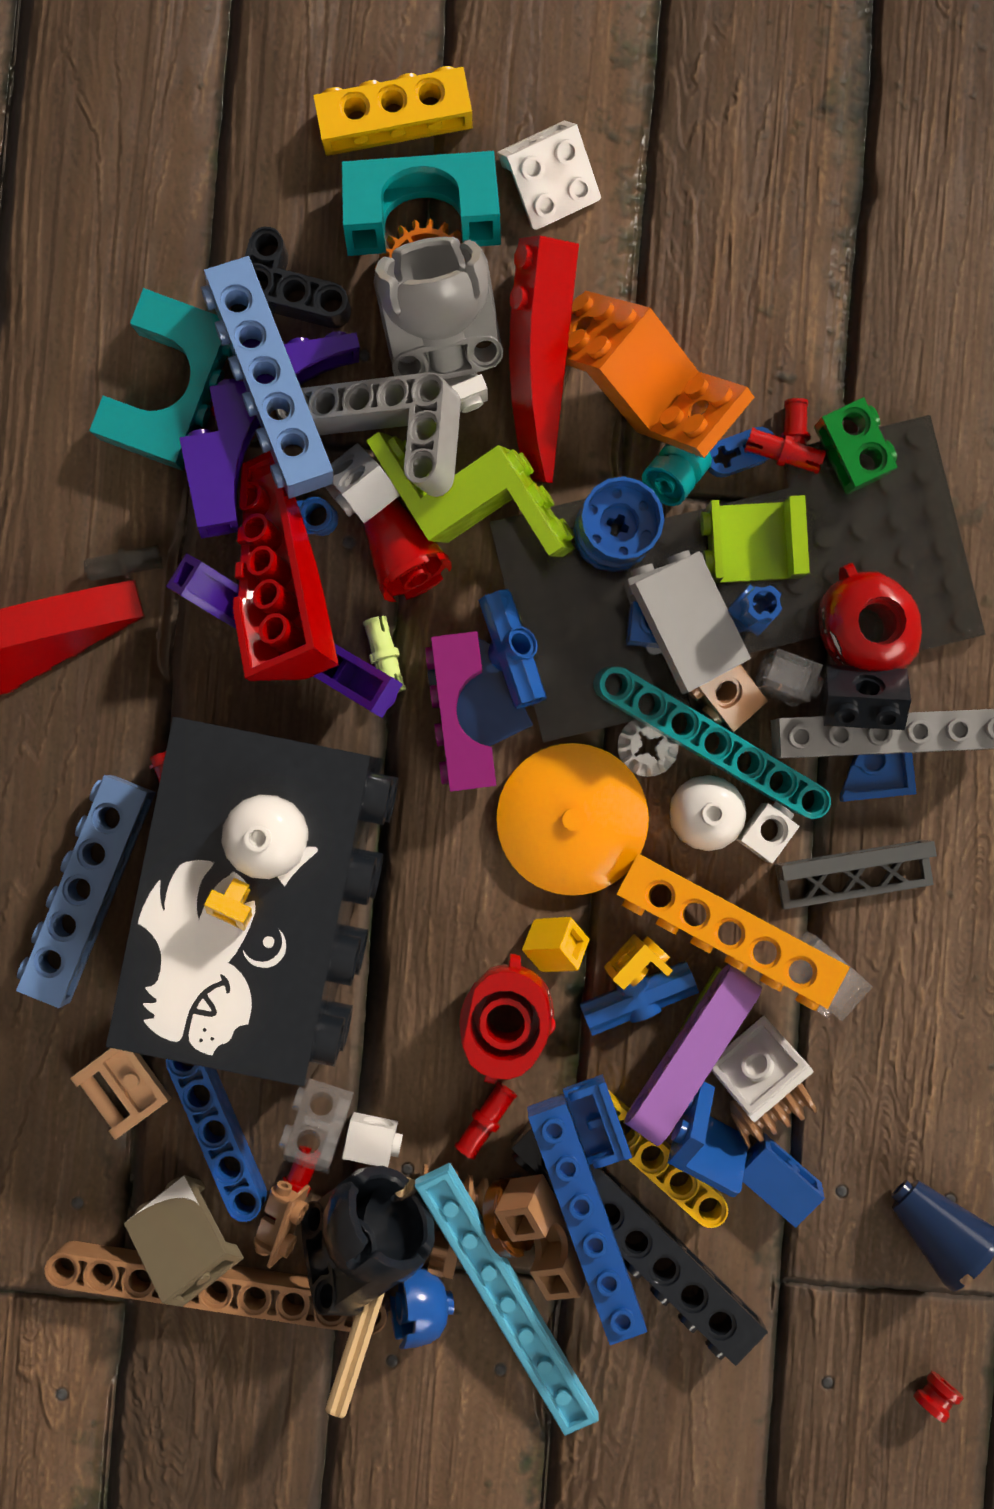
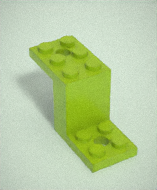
M381 432L366 440L428 541L449 543L514 499L549 556L564 557L575 549L570 541L575 538L571 528L563 518L559 520L551 511L550 507L554 505V502L543 485L538 487L533 482L530 474L534 470L522 452L518 454L514 449L510 450L497 445L455 474L453 485L447 493L439 497H433L408 480L405 475L404 462L407 440L402 441L396 436H390Z

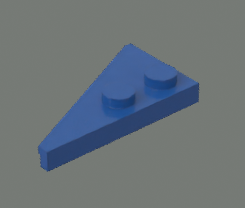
M912 753L854 755L839 795L840 802L917 794Z

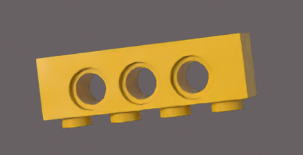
M443 66L432 73L422 75L406 73L400 75L395 80L384 82L369 80L361 83L358 87L347 89L332 87L324 90L321 94L313 95L326 156L473 129L472 108L464 67ZM428 97H434L439 100L434 105L422 103ZM391 104H397L402 107L397 112L385 110ZM354 111L365 113L360 119L348 118Z

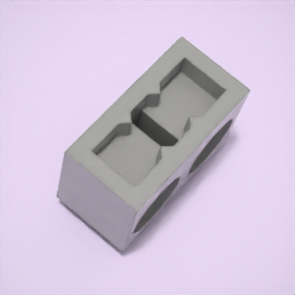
M358 443L331 463L333 484L325 486V488L348 517L356 513L362 522L365 523L400 496L381 466Z

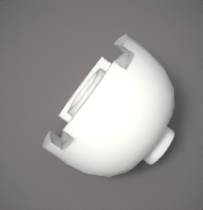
M710 775L691 778L679 786L670 803L672 829L681 841L695 849L704 851L723 849L737 839L745 825L747 812L744 799L737 788L724 778Z
M257 795L243 800L230 811L223 825L221 843L226 858L236 870L252 878L271 879L288 873L300 863L306 849L309 831L304 816L293 803L278 796Z

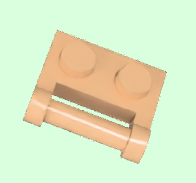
M110 1048L70 1078L76 1087L79 1085L82 1087L111 1127L108 1131L114 1140L171 1099V1096L142 1056L138 1053ZM100 1072L129 1112V1116L123 1118L94 1078V1074Z

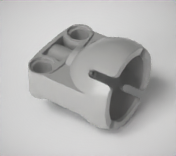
M446 236L427 238L404 244L393 251L392 258L384 256L378 261L375 269L374 287L394 376L433 372L445 380L493 368L501 361L503 347L500 339L488 260L476 242L466 240L461 244L457 238ZM482 341L492 342L486 348L476 347V345ZM413 356L417 358L414 362L411 363H403L400 361L403 357Z

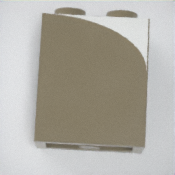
M186 1175L169 1182L163 1193L154 1200L140 1205L136 1209L135 1215L124 1223L161 1302L183 1307L244 1258L238 1246L226 1242L200 1193L205 1189L203 1182Z

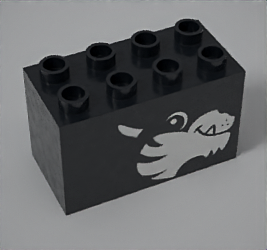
M173 717L106 1047L303 1087L318 1064L335 1067L339 1051L343 1052L345 1049L353 1013V1005L335 1002L338 984L351 986L354 975H359L368 938V929L350 926L354 904L368 905L369 899L375 898L383 863V853L365 850L370 824L384 825L385 822L390 823L398 789V777L381 774L382 758ZM257 795L278 796L293 803L304 816L309 831L306 849L300 863L288 873L271 879L252 878L236 870L226 858L221 843L223 825L230 811L243 800ZM233 878L250 885V893L244 905L251 907L252 918L245 931L207 914L204 906L212 890L224 895Z

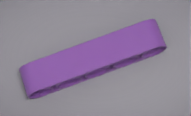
M729 964L719 972L627 1112L624 1120L627 1126L656 1146L661 1145L667 1139L759 998L762 987Z

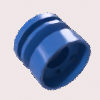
M628 477L605 480L593 488L576 516L573 528L576 548L583 559L597 569L609 572L628 570L641 562L660 538L665 520L662 503L653 489L640 480ZM613 523L619 525V534L617 536L610 534Z

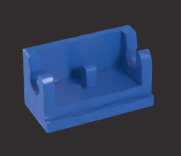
M603 1074L563 1088L564 1096L589 1165L593 1164L594 1169L632 1158Z
M763 1133L764 1141H757L747 1151L743 1183L796 1228L825 1199L822 1182L768 1135Z

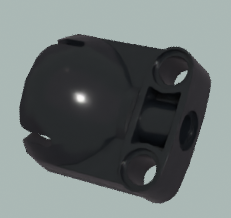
M385 1166L361 1168L345 1178L337 1187L318 1201L308 1202V1210L301 1221V1231L310 1292L314 1308L318 1314L330 1316L359 1315L365 1305L397 1284L412 1277L424 1265L430 1255L435 1241L432 1214L416 1188L403 1197H398L395 1194L404 1189L409 1182V1179L401 1172Z

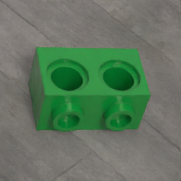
M864 397L822 416L813 426L846 495L889 475L898 467L895 462L897 461L895 448L889 440L885 441L879 429V415L872 405L868 406ZM843 420L854 422L858 428V434L850 435L846 433L842 425ZM860 454H866L873 459L874 470H867L861 466L859 461Z

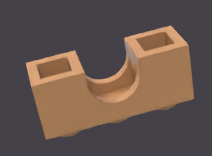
M543 1174L510 1179L494 1213L512 1242L534 1240L535 1259L530 1273L546 1301L579 1298L586 1283V1278L559 1202Z

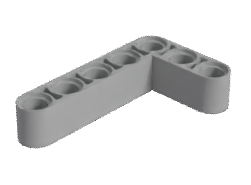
M433 372L301 388L319 435L408 426L404 472L407 479L433 497L442 496L450 490L455 476L461 400L458 393L441 376ZM276 409V414L280 420L288 417L289 413L287 411Z

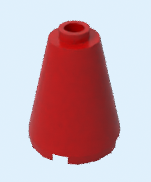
M397 498L367 522L363 523L379 590L384 600L396 602L394 596L404 594L406 600L419 596L443 580L441 572L445 567L450 572L452 564L448 555L435 541H428L415 518Z

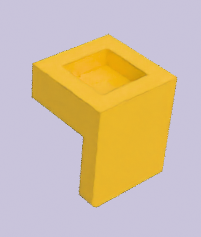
M572 917L535 919L522 951L542 972L578 971L590 939Z

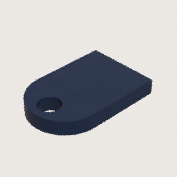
M478 638L482 673L471 679L462 689L457 702V717L461 728L471 739L480 744L492 746L533 726V723L525 707L520 709L514 707L503 671L497 669L489 659L488 649L490 644ZM435 669L428 670L430 685H437Z

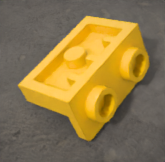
M635 934L604 966L612 980L623 990L629 984L633 987L636 986L646 976L649 970L646 966L650 961L667 977L673 971L666 964L670 957L651 938L647 936L642 941Z

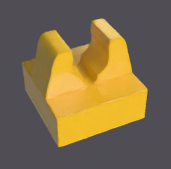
M233 878L224 895L212 890L204 904L206 913L245 931L252 918L251 907L244 905L250 893V885Z

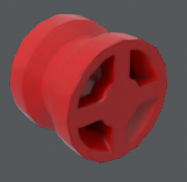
M931 1370L927 1376L928 1383L923 1389H917L913 1397L932 1416L942 1423H946L950 1418L949 1410L953 1405H959L964 1397L947 1380Z

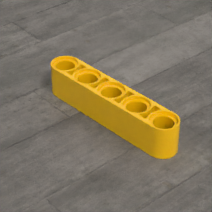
M608 1090L619 1121L625 1120L630 1108ZM632 1128L629 1133L624 1135L632 1158L628 1160L693 1219L707 1228L719 1227L725 1222L728 1216V1206L719 1190L689 1175L687 1182L683 1186L677 1187L670 1184L672 1176L683 1171L668 1164L671 1149L669 1143L664 1141L661 1145L656 1146ZM649 1146H656L661 1149L658 1158L655 1160L645 1161L641 1158L643 1150ZM707 1198L717 1200V1205L712 1211L702 1212L699 1210V1205L703 1200Z

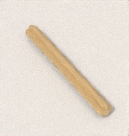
M408 1178L409 1182L405 1188L395 1194L398 1197H403L415 1189L414 1179ZM384 1294L365 1305L362 1312L354 1318L325 1408L326 1413L329 1415L344 1418L347 1414Z

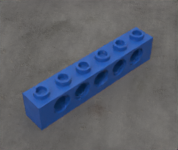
M564 1094L528 1106V1118L609 1345L648 1332Z

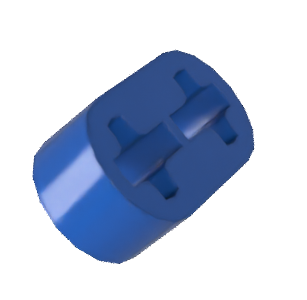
M755 427L757 430L773 434V432L767 428ZM749 429L717 442L710 451L712 463L708 471L716 477H728L763 464L770 458L751 452L745 453L744 449L751 431ZM718 450H722L724 455L737 453V456L728 462V468H724L722 463L715 464L714 459L718 455Z

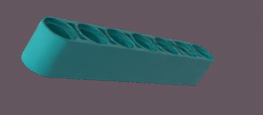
M605 667L595 675L593 681L594 690L601 699L769 799L780 803L791 812L810 819H818L829 811L831 797L824 787L622 667ZM612 673L619 675L622 680V688L615 695L609 694L605 688L606 678ZM650 693L655 700V706L650 713L644 715L638 707V702L643 694ZM681 712L687 719V726L683 732L676 734L672 729L671 722L673 717ZM715 732L719 738V745L714 752L709 753L705 749L704 741L708 734ZM748 752L751 757L750 767L746 771L741 772L737 767L738 757L742 753ZM779 771L783 776V783L779 789L773 791L770 787V778L775 772ZM811 790L814 794V803L805 810L802 806V798L806 792Z

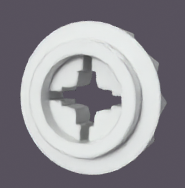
M637 719L629 722L619 736V757L637 775L646 777L659 775L666 772L676 760L679 744ZM639 732L649 740L662 737V740L658 742L659 744L655 746L658 760L649 753L639 754L638 756L634 755L643 745Z

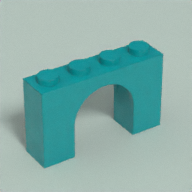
M494 151L342 161L343 228L348 256L386 253L385 223L389 213L401 203L416 198H435L452 205L461 218L462 242L471 240L476 242L479 247L501 245L500 208Z
M143 288L130 324L139 336L177 349L187 356L191 371L189 385L184 395L175 404L157 411L142 410L103 395L89 431L103 442L184 471L185 463L179 438L188 436V433L199 430L200 427L204 428L207 425L211 415V406L209 405L212 398L210 386H216L224 380L225 372L222 368L227 356L231 357L233 355L229 344L222 346L214 325V322L220 321L218 315Z

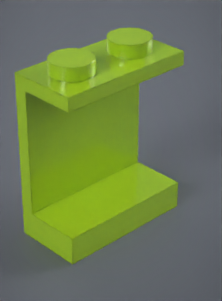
M805 495L789 496L784 502L723 506L719 505V500H711L706 507V512H701V534L708 537V550L703 551V557L715 583L802 579L810 573Z

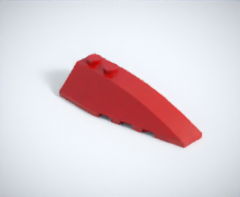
M541 235L519 238L518 247L514 254L516 268L514 287L510 294L509 365L511 400L519 452L525 455L534 470L530 474L533 481L553 483L579 244Z
M268 451L242 464L239 508L243 511L242 527L238 528L237 542L241 545V559L235 566V578L239 580L238 596L233 598V613L245 679L249 681L305 680L339 664L325 596L306 527L296 498L289 499L284 487H276L270 470V465L275 464L271 452Z
M129 580L1 608L0 696L13 692L30 679L45 674L62 661L77 656L94 643L105 640L144 618L145 614L136 581Z

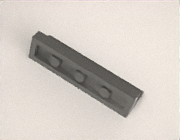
M917 840L774 864L782 909L797 908L934 885L929 858L937 856L935 842ZM919 859L922 878L907 880L896 871L903 862ZM880 866L887 873L879 885L869 886L859 879L865 868ZM842 872L850 878L842 891L831 892L822 885L828 874ZM813 876H819L817 880L812 878ZM892 877H895L900 881L889 883ZM805 878L813 884L803 898L790 900L787 881ZM855 883H858L860 886L863 887L851 890ZM818 888L826 893L813 896Z

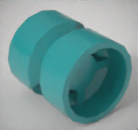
M666 444L659 452V456L657 455L643 472L642 482L653 489L662 504L668 506L681 505L693 490L695 484L698 483L711 466V454L709 452L705 458Z

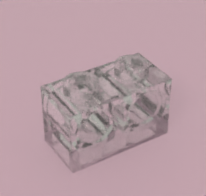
M310 1078L306 1089L299 1087L292 1106V1110L298 1111L293 1126L286 1124L279 1143V1147L285 1149L283 1153L284 1160L328 1174L354 1092ZM319 1097L327 1098L332 1103V1110L326 1115L313 1113L310 1108L313 1100ZM307 1134L316 1136L320 1142L319 1148L310 1154L301 1152L297 1146L298 1140Z

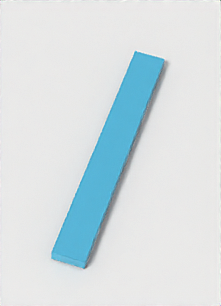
M451 1163L445 1164L415 1180V1188L564 1436L599 1421L598 1410L507 1258L500 1257L492 1249L485 1234L483 1217Z

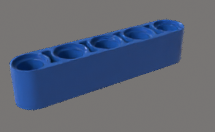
M166 1059L167 1070L228 1213L237 1221H251L263 1207L267 1198V1189L217 1070L198 1065L187 1066L182 1062ZM199 1084L207 1087L210 1091V1100L202 1101L198 1099L194 1094V1086ZM216 1120L221 1122L225 1127V1135L217 1136L213 1134L209 1129V1121ZM232 1156L238 1159L241 1169L238 1171L229 1170L224 1164V1157ZM249 1192L254 1196L256 1204L253 1206L244 1205L239 1200L238 1194Z

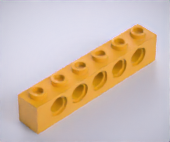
M639 853L617 892V895L624 898L623 907L640 916L643 915L645 910L659 917L655 923L656 925L675 935L679 929L693 936L690 941L691 944L708 953H711L713 948L727 954L724 962L744 973L748 966L762 973L759 981L781 992L783 986L788 987L798 993L795 998L797 1002L814 1011H817L819 1005L826 1009L829 1008L850 969V966ZM660 885L667 886L672 894L670 903L665 907H657L651 900L653 889ZM691 904H701L706 910V919L699 926H692L685 919V911ZM734 922L740 927L741 938L736 944L727 945L721 941L719 930L724 923ZM769 941L774 944L777 956L773 962L762 964L755 959L753 951L758 942ZM804 960L811 965L812 976L808 981L797 983L790 978L789 967L794 961Z

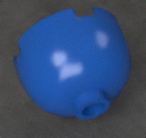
M423 1266L412 1277L398 1284V1292L395 1297L390 1295V1311L394 1336L396 1340L403 1339L399 1348H417L432 1343L443 1333L447 1325L448 1315H453L454 1313L452 1291H446L441 1278L429 1273L428 1268Z

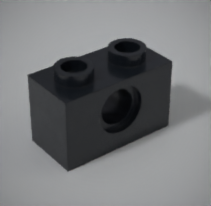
M826 665L822 691L824 726L905 730L911 704L908 669L870 671L854 666Z

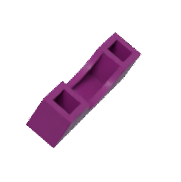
M478 632L431 637L432 647H425L428 670L435 669L437 685H430L432 708H440L442 722L434 724L437 747L444 746L446 761L439 762L442 785L449 784L450 792L497 786L492 747L471 739L461 728L457 717V702L462 689L471 679L482 673Z

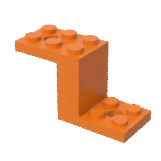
M586 290L573 300L566 365L587 372L637 433L705 458L755 398L747 386L699 372L650 307Z

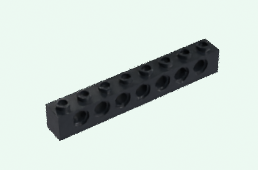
M528 1121L511 1139V1147L514 1151L512 1157L525 1171L528 1172L532 1168L538 1175L543 1174L555 1194L530 1121ZM593 1164L589 1165L603 1205L610 1203L618 1207L616 1213L608 1217L621 1255L625 1258L623 1261L626 1269L637 1279L643 1276L652 1285L650 1287L652 1294L664 1306L671 1303L680 1312L677 1316L687 1329L692 1333H695L698 1329L707 1338L705 1344L717 1358L722 1360L726 1356L737 1366L768 1333L762 1319L606 1167L594 1169ZM637 1230L645 1234L640 1243L630 1244L625 1241L626 1236L632 1231ZM660 1258L672 1260L671 1266L666 1270L659 1271L653 1268L654 1263ZM688 1285L700 1287L698 1293L693 1297H684L681 1293ZM717 1312L727 1314L726 1319L719 1324L709 1322L711 1316Z

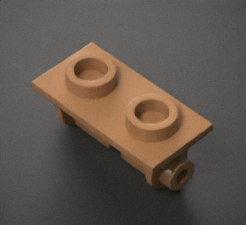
M279 1181L277 1185L271 1188L264 1212L276 1218V1220L265 1215L261 1219L254 1239L256 1253L262 1256L270 1255L267 1264L268 1268H271L280 1258H287L296 1245L297 1236L294 1235L296 1226L303 1220L309 1206L305 1202L310 1188L308 1185L303 1187L298 1193L292 1190V1185L286 1181Z

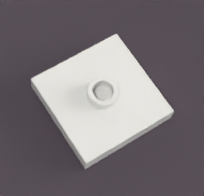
M762 1016L729 1044L711 1070L754 1123L814 1072L765 1016Z

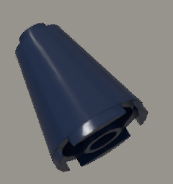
M905 1180L892 1193L891 1197L895 1200L892 1209L942 1283L952 1292L964 1287L959 1281L961 1278L969 1274L975 1279L994 1258V1226L919 1180H915L912 1183Z

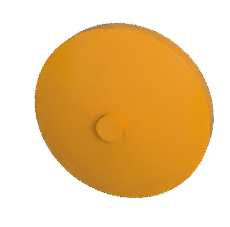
M567 743L554 745L542 749L525 759L506 781L497 807L498 836L509 862L530 883L543 890L561 895L594 893L618 881L629 871L637 854L641 853L648 832L649 816L647 802L643 789L633 772L611 753L586 744Z

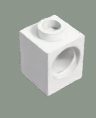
M775 802L773 806L769 803H761L744 826L736 841L765 862L773 864L800 826L791 820L794 814L780 803ZM772 819L777 824L778 832L772 840L767 841L761 835V826L766 820Z
M354 1112L349 1123L342 1159L388 1167L391 1156L399 1157L403 1134L396 1133L398 1121Z

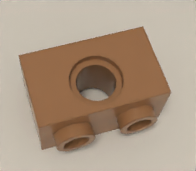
M741 664L688 693L696 701L702 700L705 704L702 712L707 718L719 725L722 723L733 732L768 702ZM722 683L721 688L716 692L718 686Z

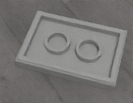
M700 551L630 585L682 694L689 693L751 659Z

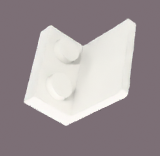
M564 120L497 152L502 167L512 173L530 225L535 230L601 199L577 124Z

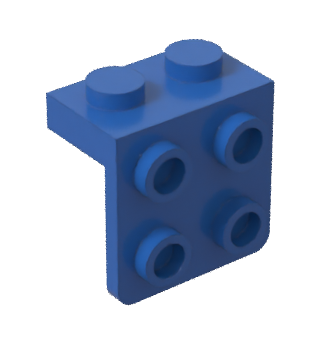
M704 1082L672 1132V1145L668 1164L730 1197H736L742 1189L748 1147L739 1131L710 1116L715 1087Z

